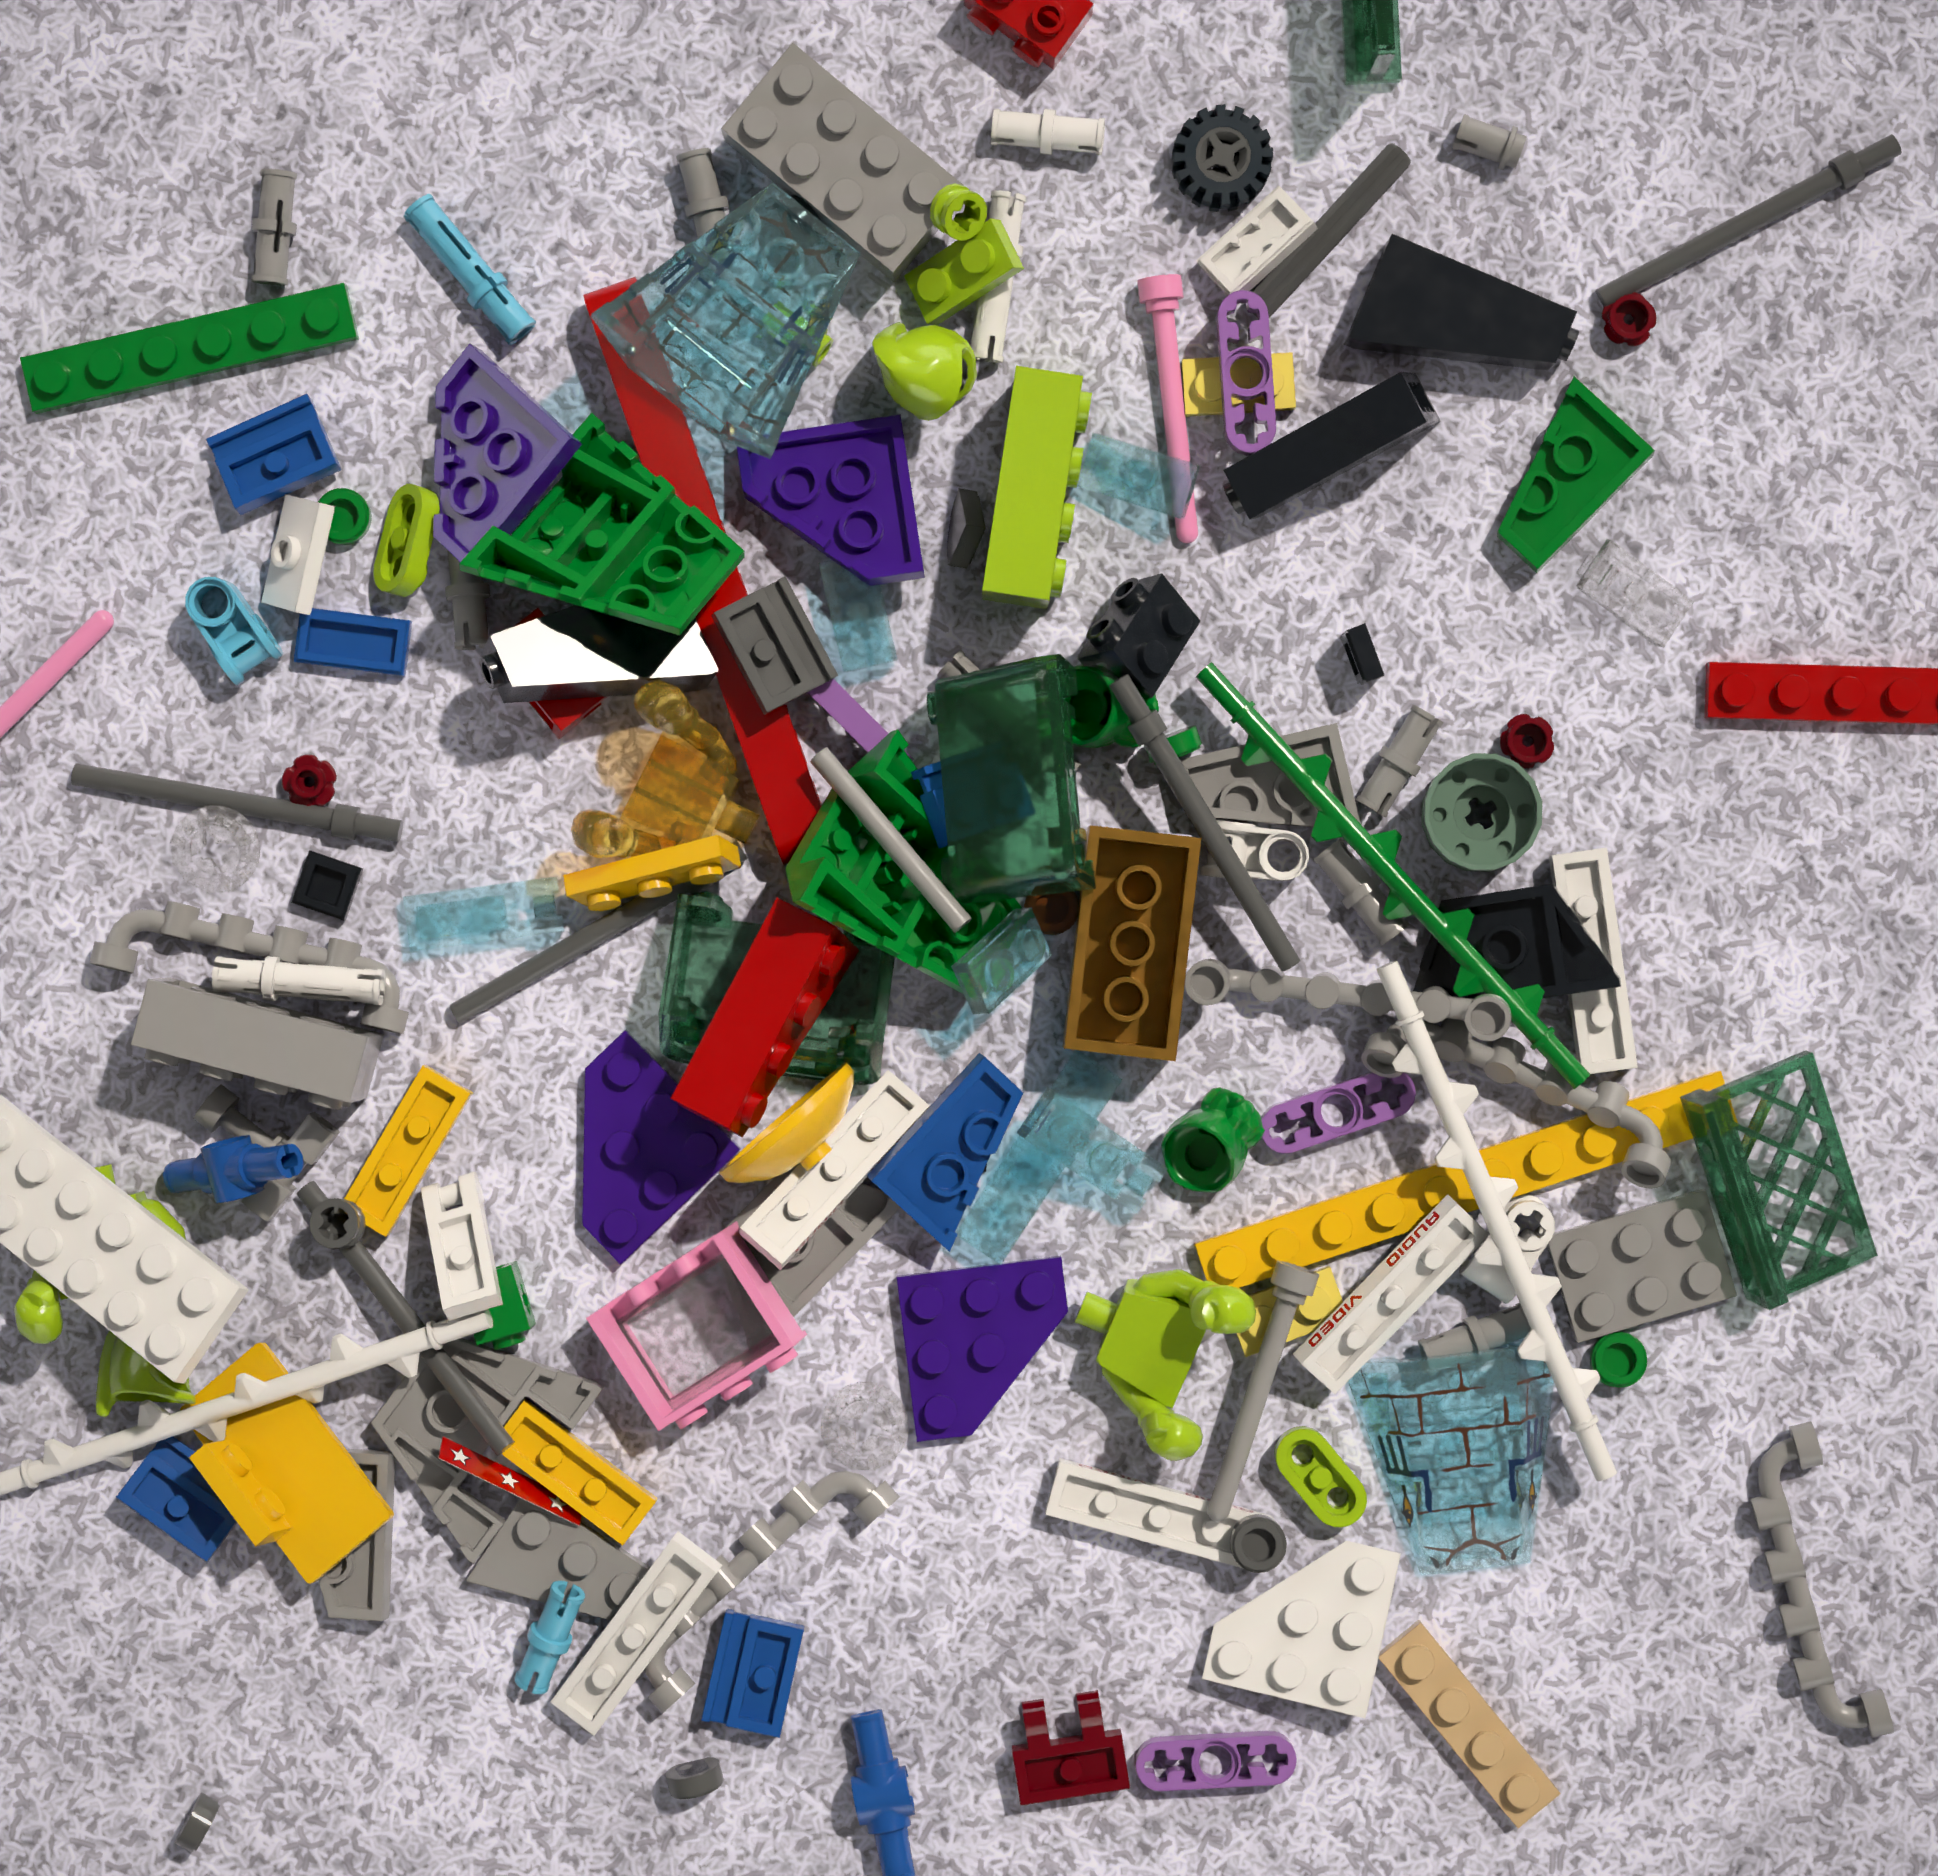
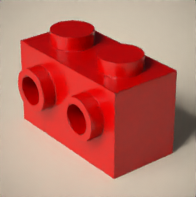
M964 0V6L970 10L966 16L976 27L991 36L999 30L1015 42L1012 50L1026 63L1039 68L1043 62L1053 70L1092 17L1094 3L1089 0Z

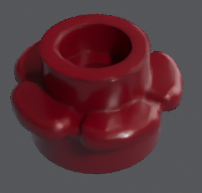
M1636 292L1624 295L1614 303L1604 306L1601 316L1606 324L1603 329L1607 338L1615 344H1622L1624 342L1631 347L1641 345L1649 338V331L1655 327L1657 319L1654 307L1643 295ZM1627 314L1633 317V323L1630 325L1626 324L1623 320Z
M1520 714L1509 720L1507 723L1508 729L1502 732L1500 736L1502 753L1506 756L1509 755L1511 760L1517 762L1523 769L1533 768L1537 762H1546L1554 750V742L1552 741L1553 729L1550 724L1541 717L1531 718L1528 714ZM1525 736L1532 738V744L1529 747L1524 746L1522 743V739Z
M306 754L297 757L293 761L294 765L286 768L282 776V787L284 791L290 794V802L306 806L317 805L321 807L326 805L335 794L334 783L337 780L335 769L328 761H319L315 755ZM307 777L314 779L315 782L312 787L305 785L304 781Z

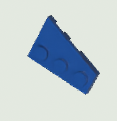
M978 1053L871 1170L867 1177L950 1252L958 1235L955 1232L967 1205L971 1206L979 1190L977 1186L978 1181L991 1154L996 1153L1022 1098L1023 1092L984 1055Z

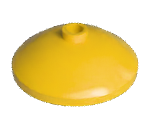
M845 1062L759 1133L720 1170L719 1174L726 1182L733 1183L770 1180L788 1172L799 1163L808 1171L832 1150L825 1140L836 1130L847 1111L854 1085V1070L850 1065Z

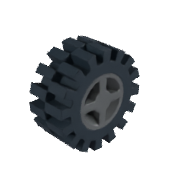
M1226 104L1216 105L1215 110L1208 111L1206 107L1198 111L1193 119L1189 118L1183 124L1180 133L1177 134L1171 157L1173 178L1177 179L1178 189L1183 195L1187 194L1192 199L1191 203L1198 207L1204 205L1209 207V211L1219 212V209H1228V212L1237 210L1240 205L1244 203L1247 205L1253 201L1267 182L1274 157L1273 147L1270 148L1269 145L1271 137L1267 129L1262 130L1260 128V120L1254 114L1251 118L1243 114L1245 110L1243 108L1235 106L1234 111L1227 110ZM1216 165L1219 167H1225L1227 172H1225L1224 169H1219L1217 167L1212 169V167Z

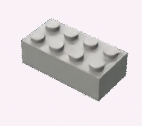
M794 43L788 47L721 128L724 141L788 195H796L807 202L825 226L894 283L938 231L930 219V207L935 195L946 185L953 183L963 185Z
M170 977L147 980L130 1045L146 1049L144 1058L153 1062L170 1066H178V1063L189 1064L190 1061L201 1063L199 1073L227 1081H232L233 1077L243 1079L244 1075L254 1077L253 1087L279 1095H287V1092L296 1093L297 1089L310 1092L308 1102L341 1110L342 1106L350 1107L352 1102L367 1098L384 1034L227 992H214L212 988Z

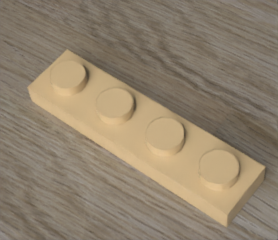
M1417 1620L1380 1651V1661L1517 1828H1520L1561 1794L1420 1620Z

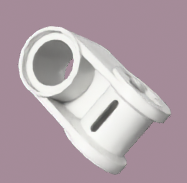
M1216 820L1225 836L1231 838V846L1251 878L1288 881L1299 876L1307 867L1309 850L1304 839L1298 834L1287 830L1259 828L1253 824ZM1276 841H1289L1297 848L1299 860L1293 870L1280 872L1269 864L1267 853L1269 847ZM1208 851L1207 865L1201 867L1200 875L1225 878Z
M1523 1194L1511 1198L1504 1210L1531 1271L1533 1265L1553 1237L1555 1220L1551 1211L1538 1197ZM1535 1210L1534 1217L1539 1222L1538 1228L1535 1231L1525 1228L1521 1234H1518L1520 1227L1515 1222V1218L1520 1213L1524 1216H1530ZM1475 1254L1471 1261L1466 1259L1462 1263L1459 1270L1460 1275L1505 1304H1508L1516 1296L1504 1266L1480 1264Z

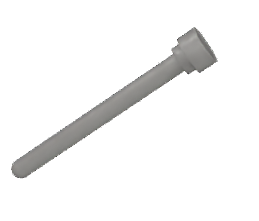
M1277 1260L1270 1282L1275 1285L1272 1295L1277 1298L1207 1509L1208 1516L1216 1522L1224 1521L1229 1516L1298 1304L1304 1305L1306 1297L1313 1296L1319 1274L1295 1264Z

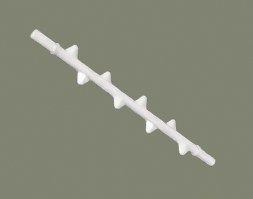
M1398 961L1387 963L1376 970L1397 1016L1396 1026L1402 1028L1407 1039V1043L1394 1058L1392 1064L1395 1071L1422 1074L1448 1135L1447 1140L1434 1157V1160L1438 1167L1463 1170L1490 1234L1474 1253L1480 1264L1505 1267L1531 1328L1517 1348V1353L1520 1359L1545 1361L1570 1418L1571 1424L1569 1428L1571 1432H1576L1596 1481L1609 1479L1616 1475L1617 1471L1597 1427L1598 1417L1597 1415H1592L1586 1401L1599 1382L1600 1376L1597 1370L1572 1368L1546 1308L1562 1287L1560 1281L1555 1276L1531 1273L1504 1210L1518 1189V1185L1515 1179L1490 1177L1465 1120L1464 1113L1479 1095L1478 1090L1473 1084L1449 1082L1422 1020V1017L1425 1016L1423 1010H1418Z
M489 1309L450 1321L446 1319L435 1323L432 1320L426 1323V1327L364 1348L343 1334H337L332 1337L329 1360L265 1382L246 1373H241L236 1376L235 1392L172 1414L152 1401L145 1400L139 1405L137 1426L75 1447L68 1446L55 1439L45 1441L43 1458L35 1461L26 1459L22 1461L20 1466L0 1472V1496L27 1486L31 1489L38 1487L39 1482L103 1460L123 1469L129 1468L133 1462V1450L191 1430L198 1431L213 1442L223 1441L226 1437L227 1418L293 1395H297L314 1404L323 1401L325 1384L384 1364H388L408 1378L417 1375L420 1352L431 1348L439 1350L442 1349L445 1343L492 1328L493 1319Z

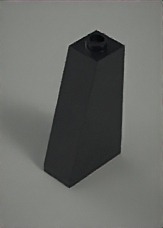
M1391 234L1385 244L1344 345L1353 349L1548 371L1556 363L1557 359L1567 361L1579 335V330L1571 327L1577 311L1395 234Z
M1399 372L1224 469L1223 471L1229 482L1224 484L1223 488L1230 504L1238 514L1245 511L1249 520L1256 519L1440 423L1441 420L1416 373Z
M578 605L490 635L481 652L483 656L479 659L485 682L490 689H498L503 703L698 691L707 688L719 671L696 618L691 621L681 635H677Z

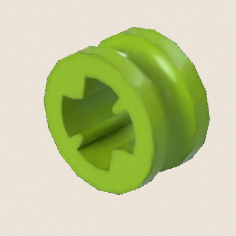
M956 183L946 185L939 190L933 198L930 207V219L933 225L951 238L960 241L971 239L977 235L987 218V205L984 198L978 193L970 191L964 185ZM964 204V212L956 214L954 220H952L953 212L960 211Z

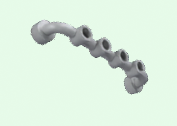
M167 901L165 912L139 909L124 915L113 925L106 943L94 942L90 964L126 973H134L138 951L128 949L129 942L136 933L141 931H150L177 939L199 942L261 957H280V962L353 969H383L386 975L385 995H381L384 999L382 1005L365 1003L360 1024L398 1034H404L409 1012L398 1009L400 989L395 975L384 964L371 958L360 956L362 945L358 943L329 938L328 947L322 948L306 944L307 932L277 925L275 926L273 936L252 932L253 920L225 913L221 914L219 924L198 920L200 908Z
M1215 959L1198 961L1188 970L1185 977V989L1188 996L1194 1002L1207 1006L1220 1002L1229 991L1252 993L1258 1000L1263 1002H1271L1278 997L1308 1000L1312 1006L1318 1009H1326L1334 1004L1363 1007L1366 1012L1374 1016H1382L1389 1011H1394L1381 979L1373 980L1366 986L1340 982L1335 975L1327 972L1319 973L1311 979L1287 976L1276 966H1265L1257 972L1228 969L1222 962ZM1438 986L1429 987L1423 992L1410 991L1418 1010H1423L1425 1016L1422 1019L1426 1022L1438 1023L1445 1018L1465 1020L1468 1031L1475 1038L1482 1041H1494L1501 1038L1510 1026V1007L1498 995L1482 994L1474 999L1450 996L1447 990Z
M1445 1018L1441 1026L1423 1020L1438 1057L1449 1062L1465 1060L1484 1068L1485 1074L1497 1083H1519L1536 1090L1537 1097L1549 1105L1562 1106L1568 1104L1587 1112L1589 1119L1598 1126L1605 1128L1620 1126L1634 1133L1640 1143L1632 1144L1628 1148L1621 1166L1623 1176L1629 1182L1643 1188L1653 1189L1664 1184L1671 1165V1159L1662 1150L1663 1140L1660 1131L1648 1116L1626 1105L1629 1099V1092L1625 1087L1616 1082L1603 1081L1598 1084L1595 1092L1580 1085L1573 1089L1548 1061L1544 1070L1524 1062L1526 1049L1515 1039L1501 1037L1495 1040L1491 1048L1472 1040L1473 1035L1468 1031L1465 1020ZM1395 1023L1386 1032H1376L1369 1037L1361 1055V1060L1368 1070L1387 1078H1395L1403 1073L1395 1071L1392 1064L1394 1058L1407 1042L1402 1028L1397 1027Z
M1812 1422L1790 1426L1791 1438L1773 1445L1762 1457L1758 1468V1485L1761 1496L1751 1498L1750 1502L1758 1530L1770 1529L1775 1550L1764 1552L1773 1585L1784 1582L1789 1603L1778 1605L1786 1637H1799L1803 1656L1794 1658L1792 1661L1800 1690L1803 1692L1812 1689L1821 1713L1834 1724L1848 1729L1867 1727L1871 1738L1894 1733L1891 1715L1882 1689L1859 1694L1861 1702L1859 1706H1847L1837 1696L1831 1666L1820 1633L1817 1613L1806 1580L1803 1560L1792 1527L1788 1503L1780 1481V1472L1786 1463L1797 1460L1800 1469L1803 1470L1823 1465V1459Z
M849 1471L831 1473L819 1480L811 1488L802 1480L779 1501L780 1505L786 1510L771 1525L762 1517L738 1539L745 1548L730 1562L722 1554L716 1559L722 1564V1567L644 1669L652 1686L656 1689L648 1698L662 1714L696 1684L681 1667L673 1674L668 1670L665 1665V1654L669 1647L836 1495L847 1493L857 1498L860 1503L852 1511L866 1526H869L900 1497L886 1481L876 1487L861 1474Z

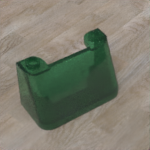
M1061 654L1033 657L939 679L936 681L935 691L927 693L928 717L931 725H937L949 855V857H943L941 860L942 881L948 891L953 890L956 899L964 904L1096 889L1094 863L1092 860L1085 861L1083 844H1076V842H1084L1087 839L1086 830L1080 826L1071 719H1076L1075 707L1069 702H1065V698L1078 695L1076 668Z
M713 893L678 894L658 1013L661 1053L671 1060L689 1064L762 926V924L734 921L732 908L724 903L722 897ZM843 929V934L859 949V952L782 1076L821 1081L847 1062L854 1070V1085H869L880 1079L896 959L894 956Z

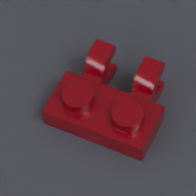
M1098 1690L1076 1693L1082 1735L1050 1739L1044 1699L1022 1702L1027 1743L1012 1745L1021 1806L1130 1789L1121 1728L1104 1731Z

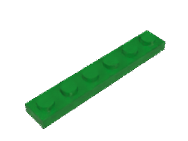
M340 283L20 357L32 412L38 414L359 340L347 285Z

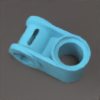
M204 577L196 580L189 587L185 596L187 612L208 642L213 656L235 685L242 683L245 680V673L269 657L278 659L284 654L266 624L254 613L240 590L233 583L217 577ZM221 588L228 598V606L221 616L215 619L209 618L203 610L202 600L209 590ZM252 644H254L252 647H250L249 649H247L246 651H244L243 653H241L240 655H238L240 652H242L243 650H245L246 648H248L249 646H251Z

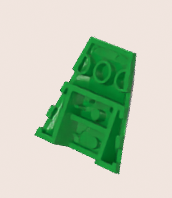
M591 413L572 434L582 445L561 470V479L512 535L492 526L459 563L460 571L681 635L745 558L744 550L695 505L692 507L686 505L675 495L674 486L661 475L658 477L654 476L639 462L638 454L624 441L618 443L605 431V424Z
M896 729L884 737L848 773L972 919L962 929L954 933L833 788L830 790L785 868L792 900L795 904L971 999L978 998L1025 912L985 853L977 855L967 839L942 848L938 847L920 798L924 791L919 779L913 780L911 774L917 768L904 750L909 744L900 731Z

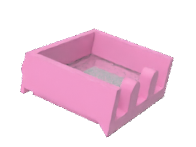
M737 1221L586 1318L658 1431L674 1421L680 1430L693 1423L708 1412L703 1403L719 1393L724 1401L736 1396L753 1384L748 1375L763 1365L766 1366L770 1373L779 1369L798 1356L794 1346L807 1335L805 1330H801L739 1234Z

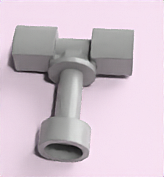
M222 1084L208 1096L193 1118L211 1133L221 1126L234 1137L250 1135L252 1144L256 1143L264 1148L295 1144L303 1155V1168L307 1163L310 1165L317 1163L340 1133L330 1122L319 1114L312 1112L307 1115L291 1137L282 1132L273 1139L234 1108L239 1101V1097ZM297 1176L270 1180L264 1185L265 1189L263 1191L245 1197L241 1202L257 1216L268 1222L276 1216L297 1189L292 1184Z

